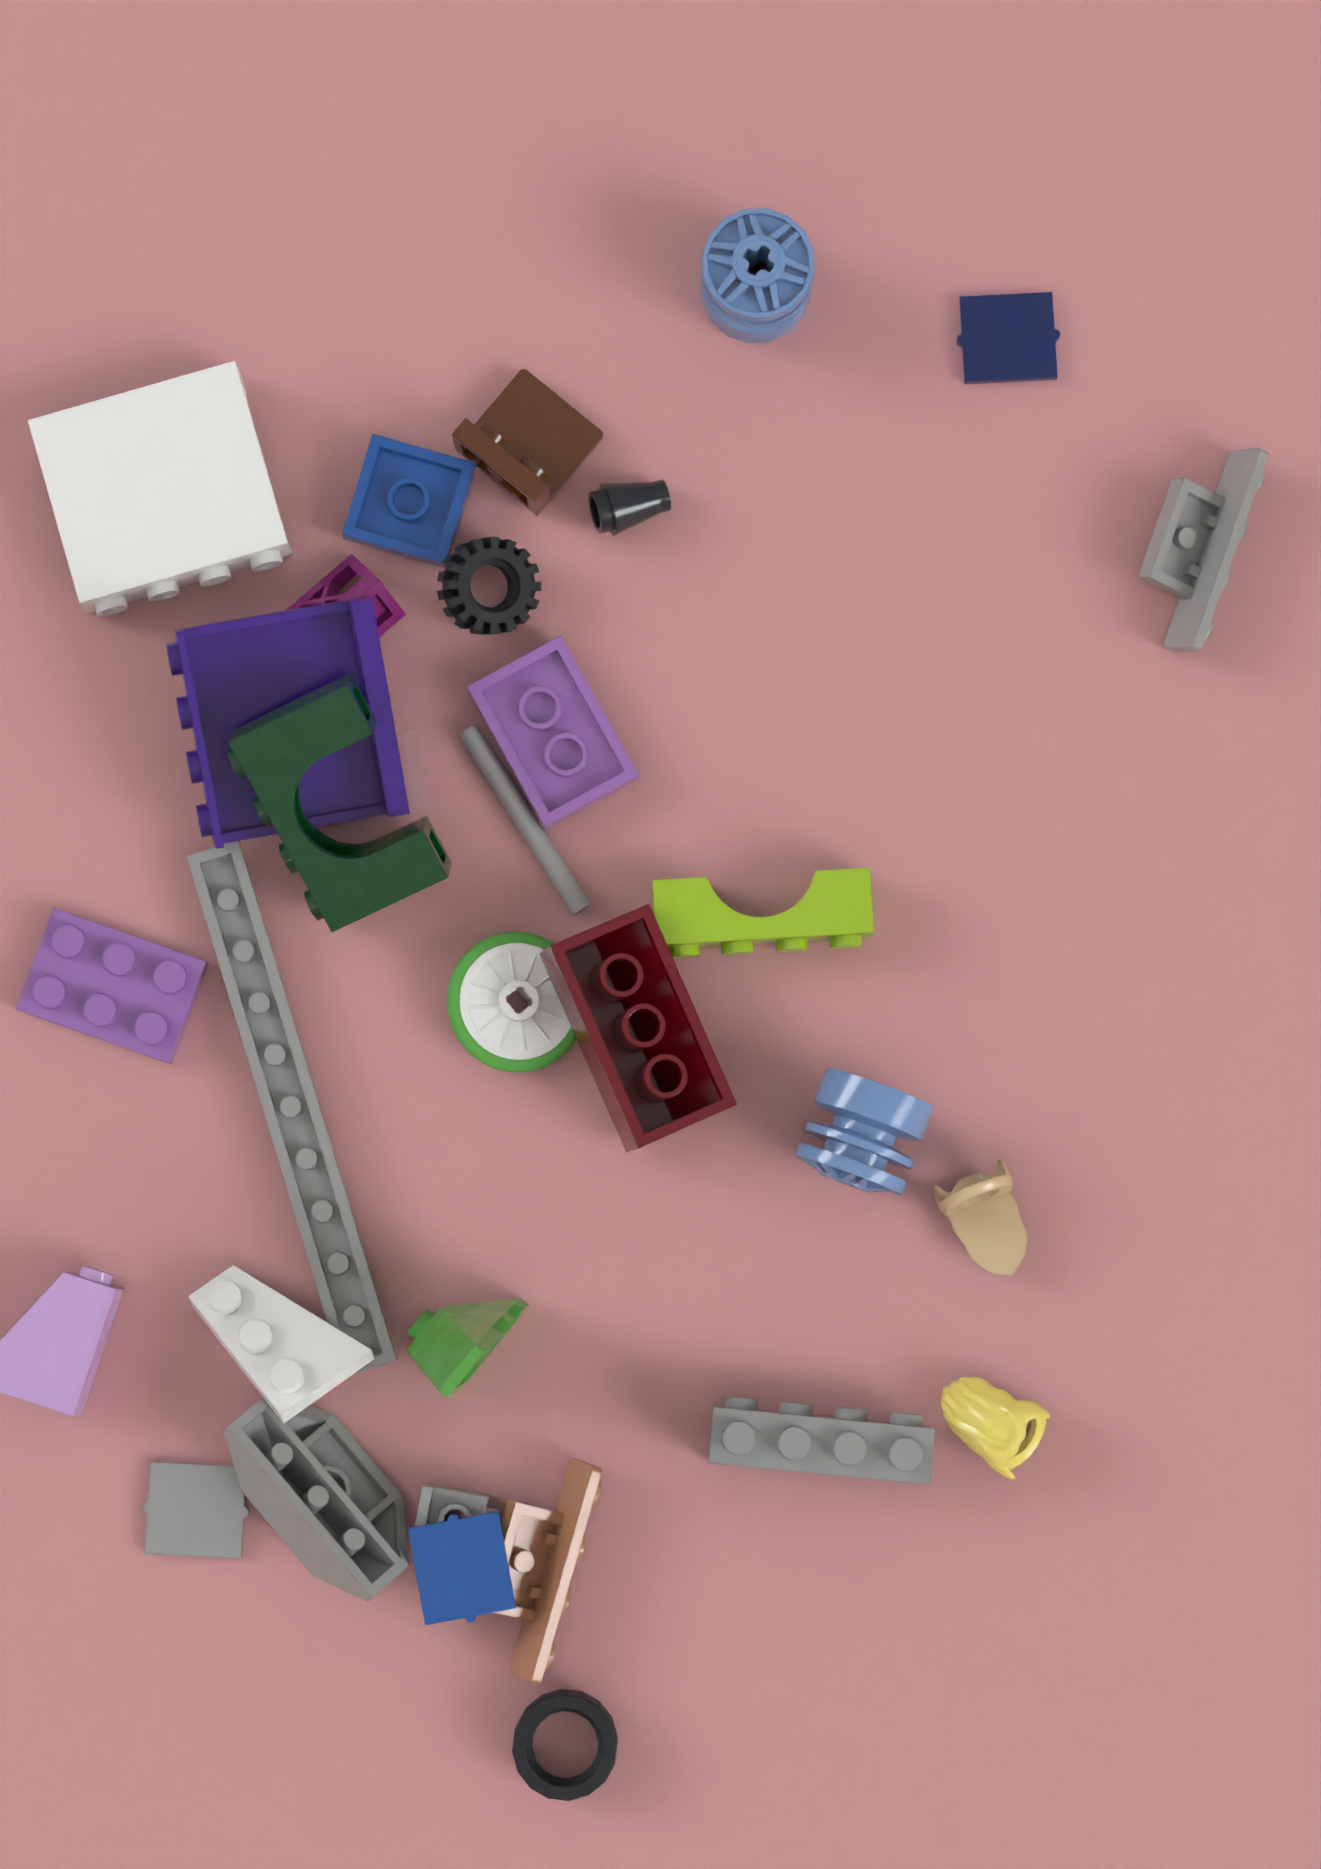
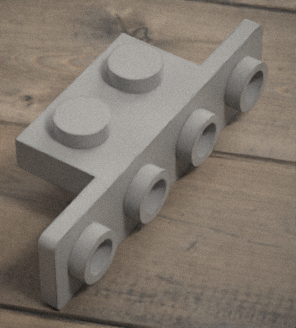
M1260 448L1231 451L1216 493L1184 477L1171 480L1138 575L1139 579L1179 598L1163 643L1164 648L1172 652L1199 651L1209 637L1213 626L1212 617L1217 602L1229 581V568L1237 544L1246 532L1248 512L1254 495L1259 490L1264 479L1263 469L1268 452Z

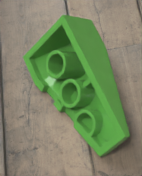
M522 1298L443 1306L440 1307L436 1314L427 1308L407 1332V1335L414 1341L406 1351L438 1391L448 1398L465 1386L529 1304Z

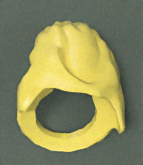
M961 1377L958 1381H952L949 1386L943 1387L940 1405L943 1409V1416L953 1433L972 1452L980 1455L993 1470L1008 1479L1014 1480L1015 1476L1010 1470L1021 1465L1036 1449L1044 1434L1046 1419L1050 1418V1413L1037 1402L1026 1399L1015 1400L1006 1390L998 1389L980 1377ZM1031 1420V1428L1027 1434V1424Z

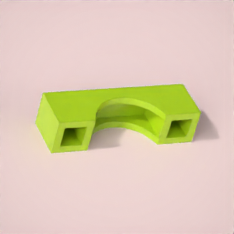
M870 868L815 871L809 889L796 905L783 913L768 917L748 916L731 909L719 899L707 877L652 880L654 916L673 959L699 957L700 948L721 947V953L725 956L753 954L754 945L775 944L776 952H800L808 950L809 941L829 940L830 949H853L862 947V938H871L874 934Z

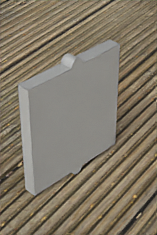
M150 1462L148 1502L142 1506L143 1512L147 1513L145 1554L242 1558L244 1518L249 1516L250 1509L245 1506L246 1496L241 1491L234 1466Z

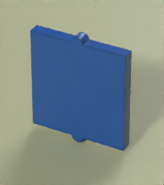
M499 1510L461 1518L457 1514L452 1513L449 1515L448 1520L408 1527L425 1625L462 1618L472 1623L478 1615L516 1609Z

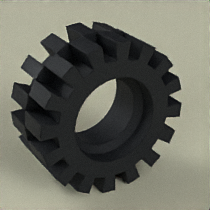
M500 537L470 540V542L460 544L454 548L456 552L453 555H447L443 561L446 568L438 573L437 581L442 582V590L437 591L438 599L445 600L447 607L443 608L444 613L447 617L453 616L456 619L454 624L460 629H469L470 633L477 635H494L510 632L517 629L516 625L525 624L530 618L528 612L537 608L539 600L534 599L535 592L541 591V581L535 582L534 574L538 573L539 569L536 563H529L527 558L531 554L525 548L518 549L515 547L517 544L515 541L510 539L501 540L499 539ZM484 565H492L498 568L507 580V594L503 601L495 607H485L479 604L471 592L472 576L477 569Z

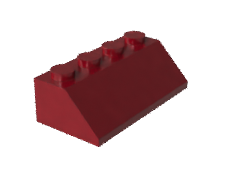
M649 904L552 944L540 953V957L626 1153L737 1105Z

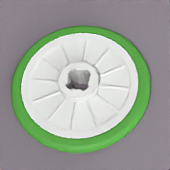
M526 932L496 934L474 945L456 965L447 991L449 1021L462 1046L483 1064L506 1072L521 1073L535 1071L560 1059L577 1040L540 957V953L555 944L550 940ZM515 990L520 991V995L525 1001H528V1006L518 1014L514 1013V1009L509 1003H506V998Z

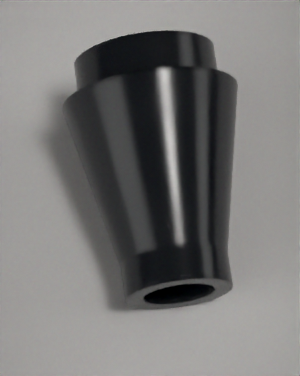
M663 479L654 482L601 483L599 490L589 492L588 495L591 517L599 534L610 531L615 536L659 513L671 510L669 491Z

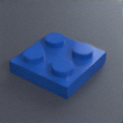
M372 434L343 529V538L446 568L443 561L447 555L451 554L475 474V463Z

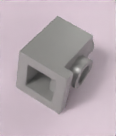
M426 1482L422 1485L415 1526L445 1521L447 1512L453 1509L462 1511L465 1517L498 1511V1509L488 1507L490 1494Z

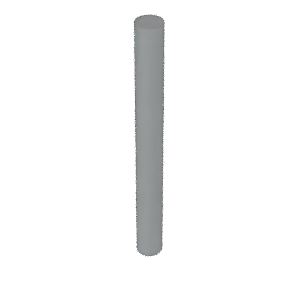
M477 725L464 730L458 737L573 916L581 913L592 905Z

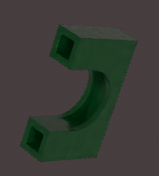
M352 673L236 728L229 740L231 748L227 750L229 761L236 774L241 779L248 777L257 796L253 797V802L260 819L267 827L273 824L283 843L279 844V851L285 865L292 874L299 872L308 890L304 892L311 913L318 921L324 918L331 932L447 879L452 863L427 816L381 838L359 844L340 842L324 835L306 816L299 793L300 779L305 771L323 757L371 735L377 722Z

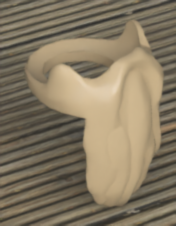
M1002 1159L997 1160L996 1172L993 1175L977 1172L959 1179L951 1192H946L940 1187L934 1186L933 1193L939 1210L950 1219L954 1233L964 1244L971 1259L984 1270L994 1275L1012 1276L1016 1268L1020 1267L1021 1261L1025 1259L1028 1236L1019 1215V1205L1011 1194L1013 1188L1012 1176Z

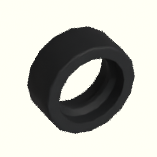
M559 1689L542 1694L525 1708L515 1727L512 1754L518 1773L530 1789L548 1799L571 1801L590 1795L606 1782L616 1762L618 1735L612 1716L599 1700L582 1691ZM561 1711L574 1712L586 1718L595 1729L598 1739L597 1755L592 1765L582 1774L570 1778L555 1777L543 1770L536 1761L532 1748L533 1736L539 1724L549 1715Z

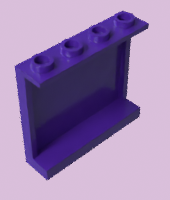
M366 596L174 629L176 642L166 643L171 675L182 674L186 696L176 698L181 729L192 728L196 750L186 752L191 783L202 782L206 804L196 805L201 836H212L216 849L224 848V843L278 834L273 824L267 827L260 819L253 802V797L257 796L248 777L239 778L229 761L227 750L231 748L229 740L234 730L350 673L353 674L377 720L375 728L371 735L323 757L305 771L300 779L299 786L303 810L315 827L384 814L388 817L410 814L372 598Z

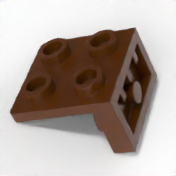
M522 369L475 424L465 418L452 433L457 452L467 460L474 462L478 469L533 514L538 516L601 442L603 432L528 370Z

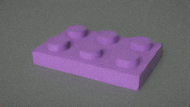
M562 636L553 639L467 686L472 699L545 830L639 779L636 768Z
M53 908L16 1010L172 1065L209 963Z

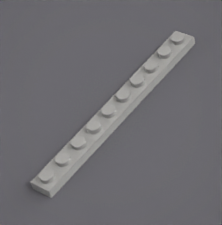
M239 841L224 844V848L216 849L214 847L186 856L327 1323L372 1350L374 1360L356 1373L396 1361L398 1358L242 845Z

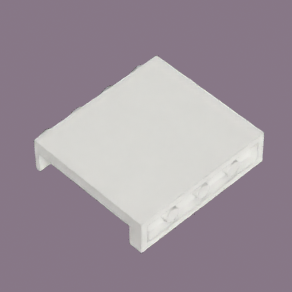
M235 361L28 420L80 605L88 614L96 612L97 616L100 617L118 614L128 609L127 602L148 597V600L151 602L166 600L180 593L179 587L200 582L202 587L218 585L230 580L231 572L251 567L253 572L270 570L283 563L282 557L293 555L247 402V393L243 379Z

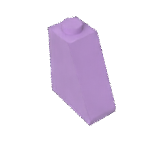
M82 1265L79 1274L74 1272H63L0 1340V1393L72 1417L82 1415L124 1289L111 1285L114 1275Z

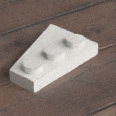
M234 1265L188 1296L192 1307L283 1423L290 1420L374 1360L371 1349Z

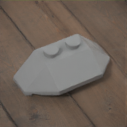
M262 1398L223 1430L241 1491L312 1576L368 1602L410 1565L409 1553L406 1551V1521L403 1496L333 1413L308 1406L283 1423L266 1400Z

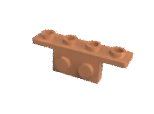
M576 1458L569 1460L555 1510L507 1498L501 1517L516 1609L495 1613L523 1619L511 1660L510 1671L522 1679L535 1684L542 1682L545 1670L550 1667L555 1653L553 1640L559 1619L566 1612L570 1602L569 1585L575 1564L581 1559L585 1550L586 1536L584 1532L591 1509L596 1506L601 1494L600 1477L602 1469Z

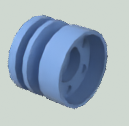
M767 208L743 209L724 218L710 233L702 254V304L711 322L728 337L746 343L771 342L788 334L804 317L811 296L815 271L813 247L804 229L785 214ZM760 261L767 264V270H760L756 276L748 272L749 266L755 268Z
M826 1068L814 1103L835 1115L833 1123L828 1125L807 1122L804 1131L825 1140L824 1148L821 1149L799 1143L794 1157L808 1163L820 1175L869 1193L890 1192L903 1195L907 1182L885 1172L887 1163L909 1170L912 1169L914 1160L896 1150L893 1146L896 1138L922 1141L934 1106L873 1080L837 1069Z

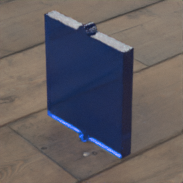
M1052 292L960 296L961 334L957 337L956 343L959 347H962L964 385L1057 380L1055 342L1059 340L1060 332L1054 328Z

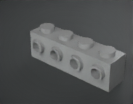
M725 1396V1406L713 1405L708 1463L931 1484L935 1428L922 1425L923 1415L890 1412L889 1422L867 1420L868 1410L848 1407H835L834 1416L812 1414L813 1404L780 1401L779 1411L757 1409L758 1399Z

